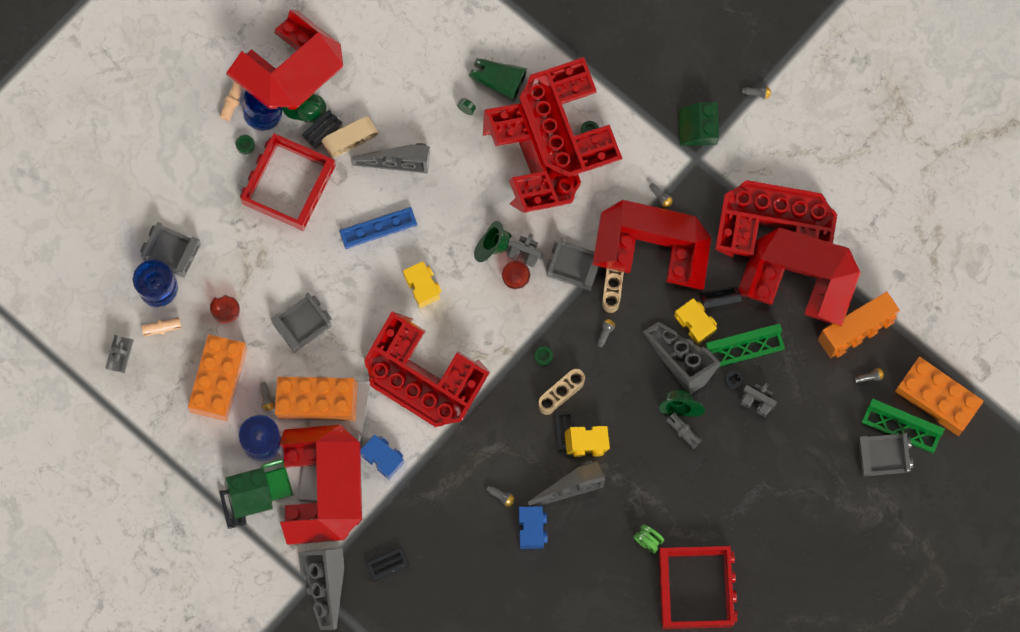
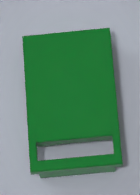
M284 459L261 466V468H267L283 463L282 468L265 472L272 502L294 496L287 470L284 467Z

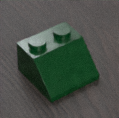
M699 102L678 110L680 146L718 144V102Z
M263 467L225 477L224 483L235 519L273 509L269 485Z

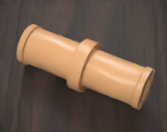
M233 82L228 97H225V104L219 115L220 118L227 121L231 120L235 107L239 105L238 100L244 89L236 82Z
M179 317L164 321L159 319L158 322L141 325L143 336L146 337L158 333L163 335L167 331L181 329Z

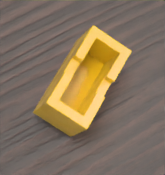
M424 261L403 270V277L409 289L414 288L412 290L413 297L419 309L440 300L439 293L442 292L438 282H433L431 278L433 272L429 265H425Z
M693 298L676 310L674 317L683 328L687 326L690 331L688 335L698 346L716 332L717 324L711 316L708 317L706 315L704 306Z
M607 426L591 427L592 430L587 431L585 427H570L565 431L567 455L574 454V457H583L585 454H592V456L604 455L610 449Z

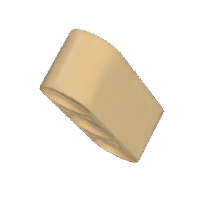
M366 116L327 135L321 142L330 158H334L373 139L378 135V131L371 118Z
M607 268L602 307L606 312L613 313L619 308L624 272ZM614 280L618 282L619 285L617 287H611L608 283ZM614 299L616 304L610 306L606 303V300Z
M579 369L571 370L539 398V411L542 414L549 415L579 391L585 381L583 371ZM579 376L581 381L573 383L571 377ZM559 388H563L567 393L564 396H560L556 391ZM548 400L552 403V406L544 408L542 402Z

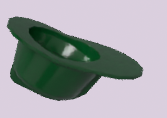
M313 94L296 110L288 109V107H282V110L288 118L316 122L326 113L327 106L320 96Z
M494 221L490 224L486 233L478 242L474 251L476 261L484 262L492 254L503 253L508 247L512 235L503 229L501 222Z
M684 390L667 392L665 401L659 405L660 412L669 416L676 413L677 416L698 417L703 415L706 410L701 403L694 401L692 395Z

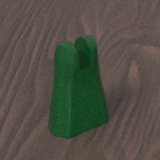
M477 58L474 65L484 71L471 69L469 77L473 81L514 102L526 77L527 68Z

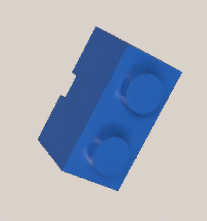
M374 434L361 449V457L370 465L373 463L378 465L377 471L390 480L404 464V459L402 458L404 455L396 448L392 450L388 446L389 442L384 437H377Z
M543 506L519 507V526H523V530H520V549H543L544 543L548 542L547 531H543V524H547V512H543Z

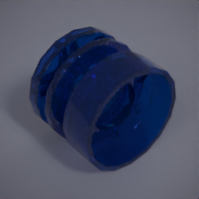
M245 91L243 117L246 123L253 129L260 131L276 127L281 121L283 107L269 109L248 91Z
M156 259L147 260L138 265L132 280L133 286L143 302L157 308L171 303L177 296L178 283L169 266L163 261Z
M251 416L241 425L239 441L245 454L252 460L268 461L275 457L281 449L279 445L281 440L279 428L274 420L268 416ZM259 433H262L263 435L261 437V440H257L256 437L259 435Z

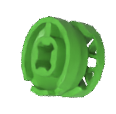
M642 524L640 532L636 533L633 537L645 549H650L649 551L652 553H656L658 545H662L664 542V538L645 524Z

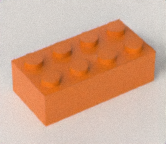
M887 291L845 316L842 327L832 324L822 330L818 341L830 359L834 356L838 358L845 354L850 346L855 348L863 342L862 340L865 337L872 338L879 333L878 330L882 327L886 329L895 323L894 320L898 318L897 315L900 309Z
M208 334L188 404L190 413L228 422L247 352L246 343Z
M920 356L895 391V393L957 436L963 432L984 402V400Z
M277 377L275 415L279 419L356 421L358 382L354 378Z

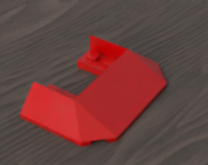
M289 10L287 19L275 28L274 33L296 50L295 53L279 67L275 68L252 49L247 53L241 51L226 72L227 76L269 109L288 107V109L296 110L344 66L341 44L301 12Z
M584 57L531 74L519 97L544 166L567 177H572L623 159L610 124L574 136L562 104L597 93Z
M522 104L485 109L483 136L491 135L495 147L519 142L531 173L512 177L509 180L515 195V199L509 204L522 213L571 204L577 189L581 185L579 175L567 177L544 166Z
M746 180L724 196L715 250L733 258L734 254L753 257L758 226L773 229L783 228L833 243L838 214L830 207L822 193Z
M623 199L601 212L592 265L630 273L637 239L671 247L666 282L700 290L704 289L711 236L696 216Z
M778 228L757 239L754 255L749 258L738 288L741 296L772 305L785 269L809 276L817 280L804 314L842 327L861 274L850 248L783 228Z
M392 311L364 359L371 387L434 427L461 422L490 371L479 359L473 361L458 351L442 379L436 377L410 360L426 331L412 322L414 318Z
M340 424L284 429L279 443L284 448V467L317 466V503L285 505V522H280L286 544L344 541L348 537L349 532L362 521L360 442Z

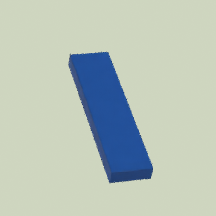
M408 207L339 230L345 249L415 227L417 222L412 208Z

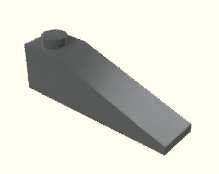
M416 143V145L411 144L352 156L353 166L428 174L430 146L424 143Z
M660 322L643 331V334L675 379L690 394L706 385L720 366V362L708 349L695 345L690 339L686 340L679 336L676 331Z
M592 461L582 463L580 467L528 501V507L541 506L603 488L605 478L598 462L592 463Z
M328 548L298 552L300 572L303 578L306 577L309 586L307 592L308 595H312L314 601L313 610L320 630L337 629L344 575L343 549Z

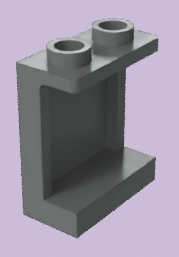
M157 222L156 226L153 225L150 229L148 242H144L141 247V256L143 260L185 278L201 246L200 240L193 236L192 238L184 236Z
M560 237L559 242H555L552 248V253H554L553 259L548 260L545 270H548L547 277L591 291L599 266L592 265L594 251L564 242V238Z
M309 293L305 294L306 297L280 316L276 314L270 318L273 326L293 353L331 327V316L326 310L322 311L319 305L321 304L315 295L311 297Z
M907 433L873 437L861 436L858 438L862 477L909 473L911 468H913V457L909 456L908 450L911 449V439L907 437Z

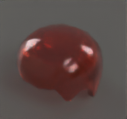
M520 261L507 263L501 275L504 284L514 290L524 288L531 278L530 269Z
M227 295L220 298L214 297L210 303V312L217 322L227 324L239 317L240 305L235 298Z

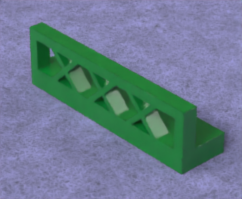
M780 324L708 342L705 345V348L711 353L719 352L725 355L719 367L785 350ZM777 337L779 346L772 348L766 345L767 340ZM756 342L762 347L759 352L754 353L747 348L750 343ZM734 347L743 350L740 357H734L729 352Z
M872 399L861 423L888 435L899 434L897 433L899 431L902 434L904 429L912 428L917 436L910 438L911 444L931 453L935 452L939 439L945 430L940 426L875 399ZM870 412L878 414L881 421L877 423L868 421ZM893 420L897 423L899 429L889 430L885 422ZM929 435L935 438L932 447L925 445L921 437Z

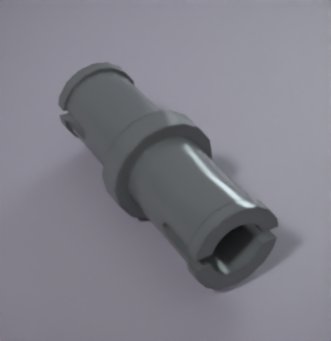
M673 413L666 422L678 432L677 435L682 437L692 449L696 448L697 444H700L702 440L690 429L689 424L686 425L676 413Z

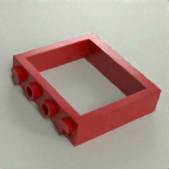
M273 133L272 137L265 142L264 148L266 149L263 154L258 156L256 161L257 167L255 171L252 170L248 176L249 183L247 187L242 188L240 199L243 205L304 231L336 167V162L330 157ZM277 146L323 166L298 219L251 200Z
M731 546L659 549L662 629L725 628L735 625L734 622H737L738 613L737 610H734L733 602H737L736 590H733L736 574L735 571H732L731 563H735L734 552H731ZM723 555L726 620L671 622L668 557Z

